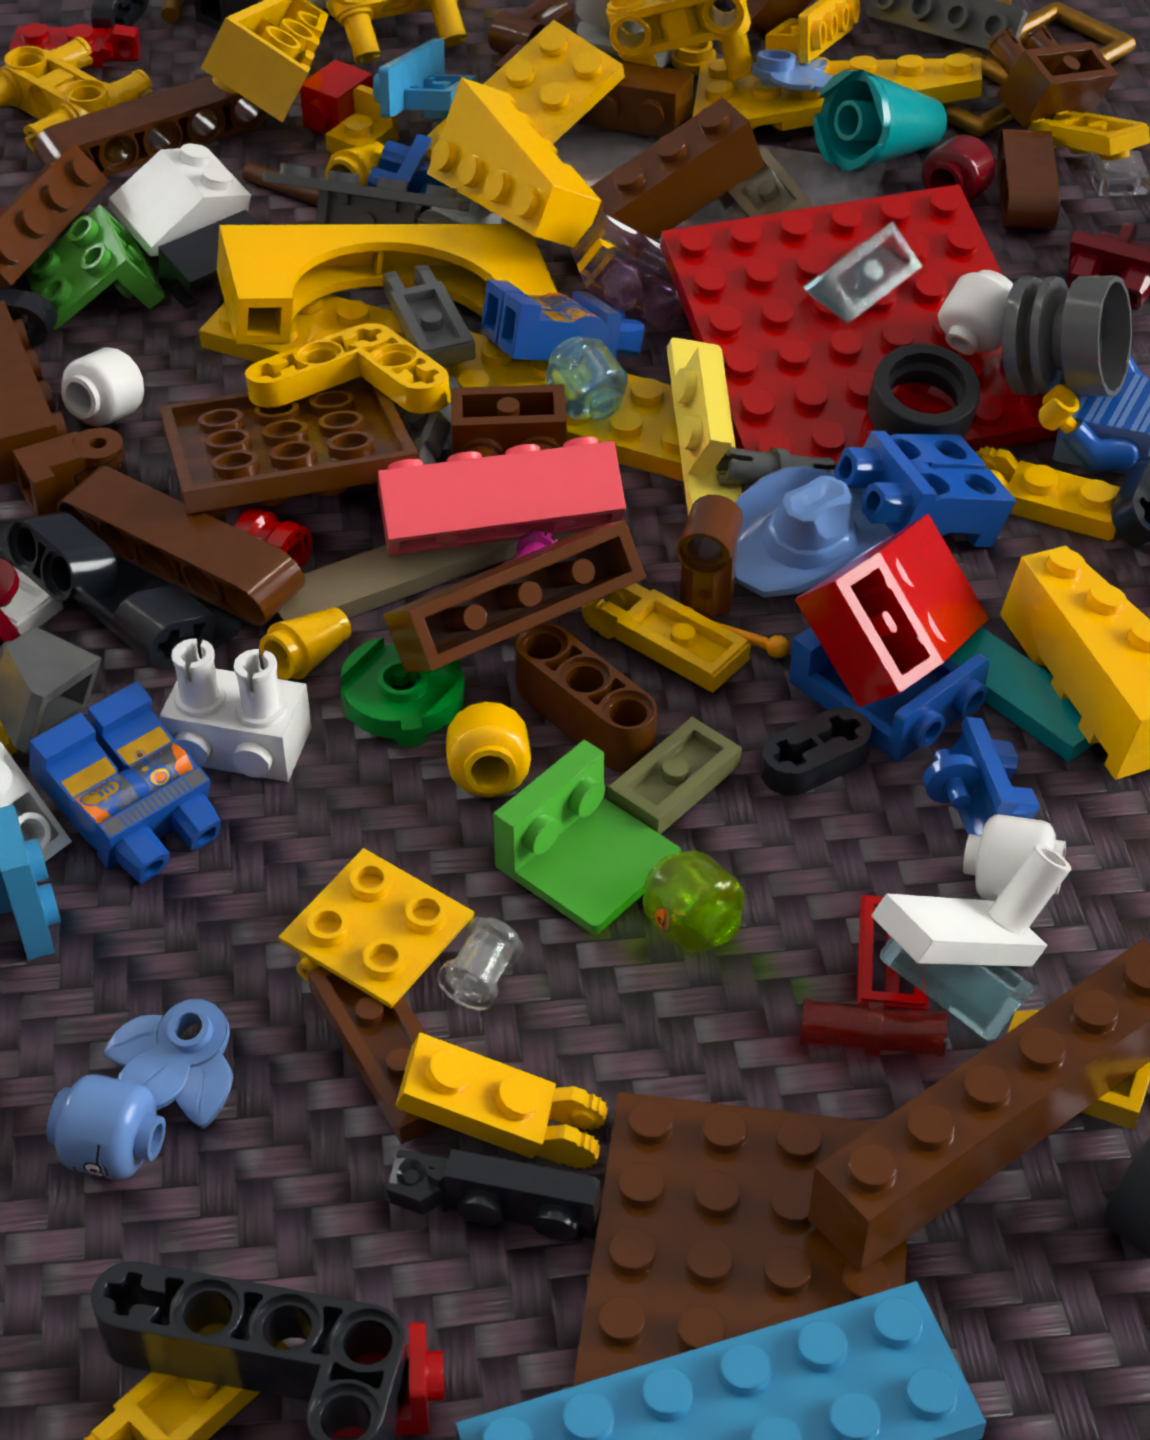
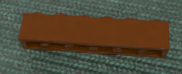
M1142 939L815 1166L808 1219L859 1272H862L1149 1063L1150 944Z

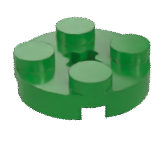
M384 637L370 640L354 650L348 656L341 669V701L345 717L360 729L379 737L392 738L396 744L403 747H416L425 743L430 733L436 732L448 725L464 705L466 696L465 676L461 671L460 659L433 671L405 673L394 643L384 645ZM409 682L414 683V687L406 690L393 689L391 686H404Z

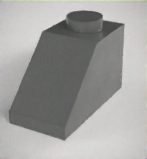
M37 627L32 628L13 641H6L0 647V721L16 749L27 754L30 751L31 739L76 714L85 712L102 659L101 657Z

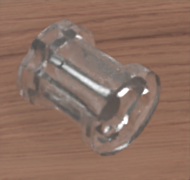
M474 917L464 930L463 937L466 941L456 959L448 960L442 965L438 972L437 981L443 992L454 1002L468 1009L479 1011L486 1010L494 1004L499 991L496 983L506 967L514 966L523 955L524 946L515 930L506 923L492 917Z

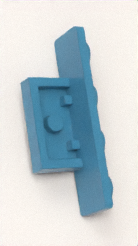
M433 38L379 67V73L375 75L373 82L374 100L377 104H380V115L385 118H392L403 110H420L422 118H447L461 77L477 82V75L445 74L444 39Z

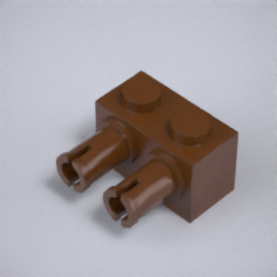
M1038 25L1029 30L1022 38L1021 43L1011 29L1007 31L1005 29L1001 30L990 39L987 45V51L994 56L1007 73V78L997 94L1010 110L1011 116L1022 127L1030 126L1032 121L1037 119L1053 120L1056 113L1067 110L1068 112L1093 113L1119 75L1093 42L1059 46L1045 25L1041 27Z
M564 384L451 388L453 455L469 451L479 452L482 454V457L505 455V451L509 448L523 444H536L540 446V450L563 447V444L567 442Z

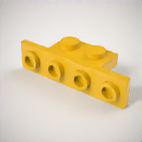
M860 0L817 1L800 13L799 18H789L765 35L766 50L778 49L794 53L796 57H799V64L810 63L853 29V24L858 23Z

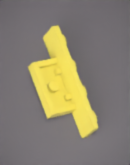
M672 338L667 345V355L689 516L693 503L699 497L708 494L721 495L736 502L742 494L741 484L720 483L717 478L720 472L727 473V471H716L717 464L729 447L736 448L722 349L719 345Z

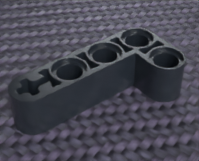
M125 1261L111 1266L98 1277L93 1285L90 1301L105 1351L114 1362L129 1368L309 1401L307 1426L310 1440H333L330 1437L345 1427H359L366 1430L356 1440H393L408 1387L409 1370L405 1332L400 1319L389 1309L375 1304L145 1262ZM210 1324L226 1325L220 1331L210 1335L197 1334L199 1330ZM289 1338L306 1340L300 1346L290 1350L275 1348L281 1341ZM368 1352H378L386 1355L380 1362L371 1365H361L353 1362L360 1355Z

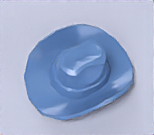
M807 466L785 467L760 478L743 492L735 502L743 512L744 518L737 542L735 581L737 584L763 598L799 594L816 586L894 535V532L886 524H871L862 512L861 499L863 495L857 488H848L845 482L834 477V473Z

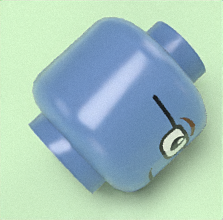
M91 1074L81 1077L72 1087H64L57 1094L49 1112L46 1135L48 1143L55 1146L57 1157L66 1168L111 1180H124L133 1176L144 1160L153 1161L158 1156L165 1137L166 1121L164 1117L157 1115L155 1098L148 1087L99 1074Z

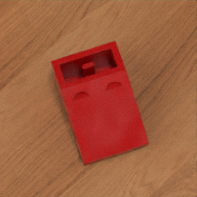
M929 514L920 517L795 599L858 708L899 694L943 664L989 620Z

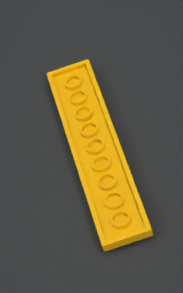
M331 294L316 299L298 312L291 322L290 344L235 345L225 302L199 329L201 348L255 363L361 324H382L407 340L391 310ZM474 332L470 333L475 342L476 359L456 363L445 368L448 371V376H454L461 387L564 384L567 441L579 437H595L598 439V443L615 441L618 464L684 482L672 386L669 384L661 383L652 378H643L610 368L598 367L590 363L513 359L484 335Z

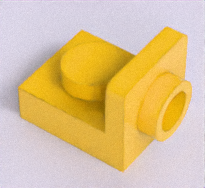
M360 84L353 90L355 113L325 134L326 149L331 153L374 141L380 142L385 146L387 140L392 142L399 140L398 114L392 118L381 117L380 104H377L374 100L373 88Z

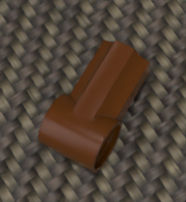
M536 0L517 14L505 10L501 11L491 23L488 36L489 46L492 50L506 55L516 44H528L553 20L567 27L573 23V7L569 5L567 0Z
M708 494L699 497L693 503L676 550L678 559L682 563L680 603L693 608L697 613L712 620L718 615L730 613L733 605L737 542L744 518L739 506L731 499L721 495Z

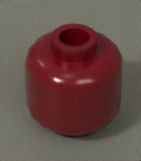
M965 134L951 137L928 154L922 166L925 189L960 184L968 203H970L989 188L995 177L996 165L993 154L987 145L977 137Z

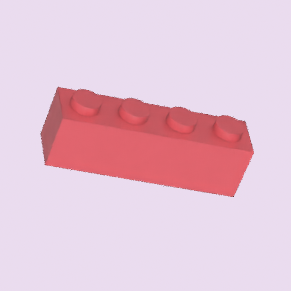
M595 437L571 439L565 442L563 447L540 450V446L536 444H523L509 448L505 451V455L482 457L481 453L474 451L461 452L448 457L447 462L423 465V461L419 459H405L391 463L387 470L378 471V495L388 556L517 540L532 529H535L536 533L538 530H544L545 536L548 532L553 535L578 532L596 525L622 521L626 510L615 441L598 443V439Z

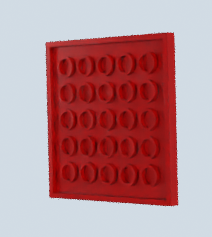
M960 184L661 231L660 248L695 341L719 345L722 349L736 448L770 452L771 447L785 448L789 454L798 456L828 457L833 459L835 466L824 469L835 470L846 447L863 448L871 430L876 431L868 415V396L874 372L882 358L898 347L916 343L944 347L959 354L973 367L980 381V401L973 423L964 440L974 452L986 446L992 448V446L1000 448L1057 437L1058 429L1054 431L1048 430L1039 422V410L1043 407L1042 401L1045 395L1038 392L1035 396H1019L1013 394L1010 389L1003 367L1002 344L996 351L989 353L974 352L972 355H965L948 345L945 340L946 334L939 325L938 312L962 275L971 272L979 273V271L984 269L1002 274ZM911 382L898 385L891 390L894 397L904 406L920 413L938 414L951 411L956 407L953 400L946 393L929 384Z

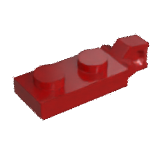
M32 23L18 26L9 51L23 46H35L50 51L72 41L76 37H82L91 48L92 54L89 56L93 57V63L85 68H102L104 61H139L141 44L137 27L115 24L112 28H92L87 24H76L70 27H47L41 23Z

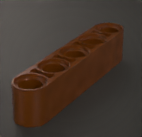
M207 76L49 126L37 136L34 143V152L37 159L45 167L75 142L86 156L94 162L103 175L108 177L145 165L161 149H178L185 144L203 146L252 130L265 120L267 112L240 94H231L220 89L213 83V76Z
M102 465L95 469L60 500L57 505L58 512L71 514L104 541L114 554L170 584L179 585L186 592L258 627L264 626L305 585V576L301 568L286 552L204 512L186 514L183 502L107 466Z

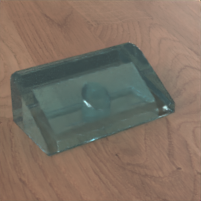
M891 222L867 237L803 287L812 297L849 323L919 270L922 264L894 222Z
M890 937L880 951L879 957L882 962L989 1041L995 1039L1013 1018L1015 1011H1019L1035 990L1032 988L1033 985L1008 966L917 963L892 937Z

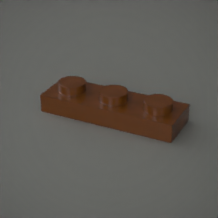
M321 966L307 971L310 991L401 1144L441 1127L442 1125L399 1110L395 1106L412 1044L420 1032L426 1034L405 998L402 996L391 1009Z

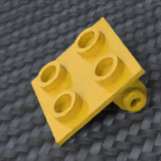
M363 848L278 936V941L299 953L301 961L296 965V969L305 981L308 982L307 971L321 966L392 1009L474 917V911Z

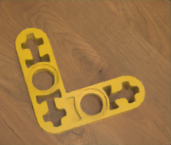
M368 323L353 326L260 360L250 365L245 372L249 400L252 404L265 408L283 406L358 377L364 378L403 409L412 413L436 412L447 407L451 402L448 371L382 324Z

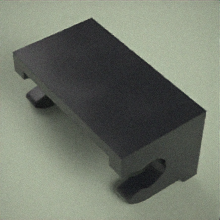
M243 210L158 247L159 284L164 290H168L185 308L196 304V300L189 292L199 289L200 283L218 276L219 225H260L247 210Z

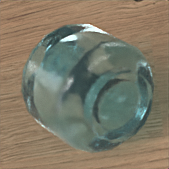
M579 336L572 337L563 341L553 350L548 359L549 365L545 372L546 385L564 384L567 415L574 420L586 421L594 419L600 421L612 416L622 404L621 398L628 386V376L602 340Z

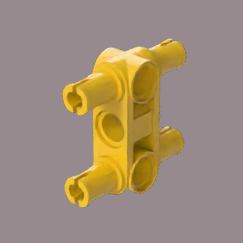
M326 0V8L330 15L335 18L339 26L345 27L356 64L371 63L380 57L381 52L371 20L428 10L432 12L439 38L444 39V47L457 46L465 42L467 38L457 5L459 0Z
M610 0L607 4L606 13L611 27L609 32L610 43L623 61L658 66L655 57L656 53L717 40L720 43L730 79H741L751 75L752 64L754 63L746 34L751 24L747 0H730L736 6L730 12H722L714 7L713 3L717 0ZM627 21H634L640 24L644 31L632 34L627 32L621 24Z
M76 37L72 41L50 51L35 46L18 47L6 53L4 57L5 66L0 68V108L8 105L16 106L39 119V121L33 124L30 123L24 126L23 129L24 133L28 135L25 137V141L31 151L34 152V143L37 136L49 126L153 94V90L150 89L153 86L150 77L143 70L137 69L124 78L109 84L80 70L93 63V57L89 56L92 54L91 48L82 37Z

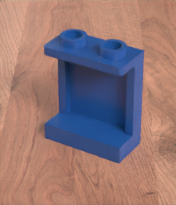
M810 626L793 638L789 682L826 710L850 708L862 713L872 725L871 743L895 761L900 762L919 747L927 748L932 745L944 729L962 716L970 717L979 710L988 694V688L985 685L990 660L978 653L959 666L948 658L943 664L901 693L858 708Z

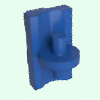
M417 134L411 147L387 140L382 150L379 168L373 167L367 180V186L377 187L378 177L407 181V192L426 194L427 184L448 187L427 174L430 165H423V159L431 145L432 138Z
M966 716L960 724L962 733L958 742L950 749L938 750L933 755L934 763L926 769L922 780L927 795L933 801L951 803L952 807L958 810L967 835H982L985 823L993 815L1000 814L1033 819L1039 810V803L1033 789L1011 786L1010 783L1011 778L1017 771L1019 758L1012 742L991 739L982 718Z

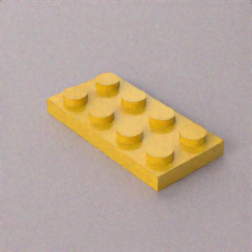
M553 20L483 85L509 93L516 102L514 107L519 112L527 114L535 123L534 130L539 136L554 144L622 81L625 75L623 65ZM446 119L427 135L432 138L431 145L425 155L430 159L433 147L439 141Z

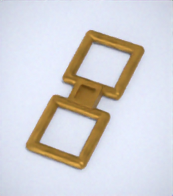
M1057 1L1029 14L1019 39L1021 43V39L1032 28L1038 25L1040 27L1042 25L1047 26L1056 21L1106 45L1100 48L1099 51L1110 64L1131 53L1136 46L1135 39L1132 36ZM966 48L956 53L966 54L971 58H981L982 76L1000 85H1003L1007 73L990 53L985 56L971 48ZM952 102L943 103L947 115V123L974 137H981L1014 119L1004 102L980 116Z

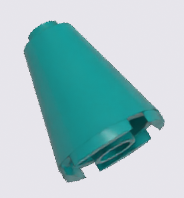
M845 70L834 75L822 88L819 98L825 99L821 114H814L813 123L816 144L823 158L830 164H837L843 168L841 170L859 171L936 145L946 131L947 115L943 104L936 98L864 70Z

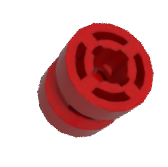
M252 506L245 510L234 525V527L286 552L298 564L301 570L305 567L312 549V535L307 527L293 521L281 523L273 512L259 506Z

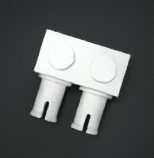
M188 639L177 644L172 650L171 655L177 681L159 715V720L173 739L189 753L196 767L200 766L244 774L254 778L262 777L289 782L312 729L307 684L277 679L276 658L266 650L263 653L264 670L260 666L259 649H252L240 654L234 662V671L215 668L214 649L208 641L202 640L200 644L202 659L199 658L197 639Z

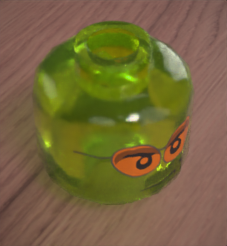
M696 850L680 852L661 859L649 872L643 896L644 913L651 923L680 949L692 953L707 951L715 946L725 944L737 933L745 907L744 889L733 875L709 855Z

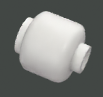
M984 269L979 271V273L971 272L962 275L958 279L938 312L939 325L946 334L945 340L950 347L962 354L972 355L974 352L989 353L996 351L1001 346L1003 316L1007 297L1013 286V283L1008 278L998 272Z
M105 347L73 360L63 372L61 394L65 407L72 415L86 425L102 427L134 413L142 403L144 383L141 372L132 358L119 349Z
M1000 814L993 815L985 823L982 835H968L964 854L963 874L975 875L976 890L982 899L996 901L1037 844L1049 847L1065 859L1066 841L1056 840L1053 827L1046 821ZM1060 884V886L1057 888V890L1055 891L1054 894H1056V895L1059 894L1061 884Z

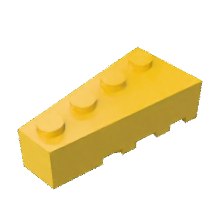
M308 0L261 1L225 18L201 69L213 76V83L220 89L231 94H240L283 123L309 73L310 65L315 56L314 52L319 45V38L323 33L329 14Z
M461 77L439 141L433 147L431 163L427 174L450 188H456L460 194L535 237L583 250L601 199L571 165L563 163L558 158L556 147L549 140L539 136L534 130L535 123L527 114L519 112L514 107L516 102L509 93Z
M1067 546L1022 556L1000 616L1032 662L1048 668L1053 676L1050 684L1061 700L1069 698L1079 712L1081 720L1078 728L1089 744L1100 743L1105 749L1108 757L1104 765L1112 777L1117 780L1149 770L1150 619L1128 601L1121 590L1110 585L1085 563L1084 558L1080 554L1069 549Z

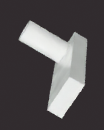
M1037 844L996 901L886 893L871 917L917 963L1032 967L1048 945L1029 927L1071 871V866L1054 850Z

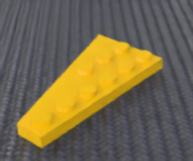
M952 54L944 59H924L918 55H904L894 60H876L871 56H856L850 60L829 61L824 57H816L827 60V65L823 72L834 76L845 70H864L936 98L942 104L978 98L982 95L981 58H971L966 54ZM720 58L710 63H701L693 117L723 97L750 121L752 130L759 126L771 124L775 129L785 131L813 126L814 114H821L825 98H819L820 93L812 90L794 91L783 87H767L760 84V78L752 74L741 79H730L724 58Z

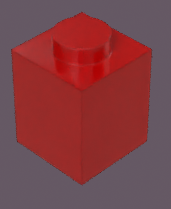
M334 60L306 79L300 88L303 126L326 134L347 117L354 114L353 90L360 84L373 88V74Z

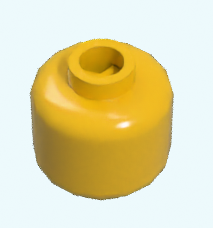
M485 701L469 705L457 713L448 727L446 737V757L451 778L462 790L479 797L493 798L506 795L520 786L529 772L531 751L526 724L515 710L502 703Z

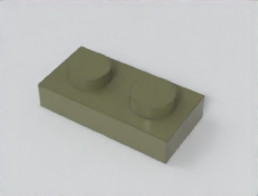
M691 717L608 786V800L654 831L662 834L741 765L742 747L696 718Z

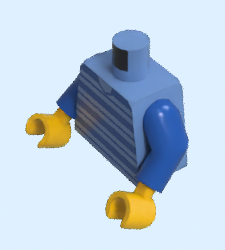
M1131 355L1121 391L1115 397H1078L1072 390L1061 384L1056 385L1043 397V407L1039 410L1038 416L1039 422L1048 430L1054 431L1058 429L1053 455L1054 461L1086 467L1092 472H1113L1126 475L1133 465L1150 457V379L1140 371Z

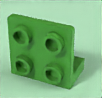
M101 205L88 215L78 218L72 224L69 231L52 246L46 248L25 271L32 292L48 299L57 312V323L52 330H57L111 284L125 298L130 299L135 296L149 309H152L165 298V294L142 246Z
M583 740L493 813L495 867L591 934H599L681 861V848L604 798V752L588 741Z

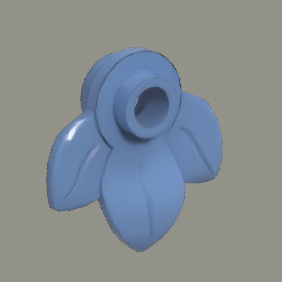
M778 49L759 51L757 62L752 64L751 70L752 75L760 78V84L764 86L783 87L794 91L812 90L821 93L822 88L833 77L823 72L827 65L826 59L815 58L808 64H799V57H796L794 53Z
M197 998L182 1001L169 1009L165 1015H141L130 1020L113 1034L103 1051L109 1060L124 1067L118 1079L148 1087L155 1098L156 1111L176 1100L187 1117L201 1129L206 1128L217 1117L231 1091L233 1073L223 1056L230 1036L229 1023L222 1010L213 1002ZM202 1023L201 1031L196 1037L190 1040L181 1039V1035L188 1027Z

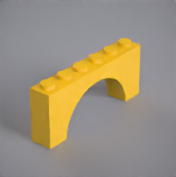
M514 224L219 225L217 273L235 345L290 344L291 322L298 312L309 303L338 291L362 287H383V273L396 271L405 288L415 286V267L427 264L436 280L442 281L453 301L466 306L481 317L483 314L487 279L508 281L520 289L523 294H527L531 298L540 299L549 293L557 292L534 236Z

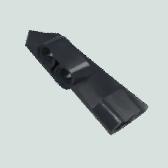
M58 512L17 519L13 522L0 520V554L28 576L53 599L57 601L76 600L146 661L158 669L175 667L171 657L172 650L184 640L197 639L198 654L201 657L200 644L202 640L208 641L213 646V649H216L240 633L242 626L240 619L187 593L179 585L170 584L114 554L104 541L71 514Z

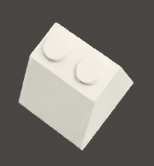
M185 144L178 149H161L109 197L108 208L149 256H159V246L243 210L248 211L251 194L207 147L198 144Z

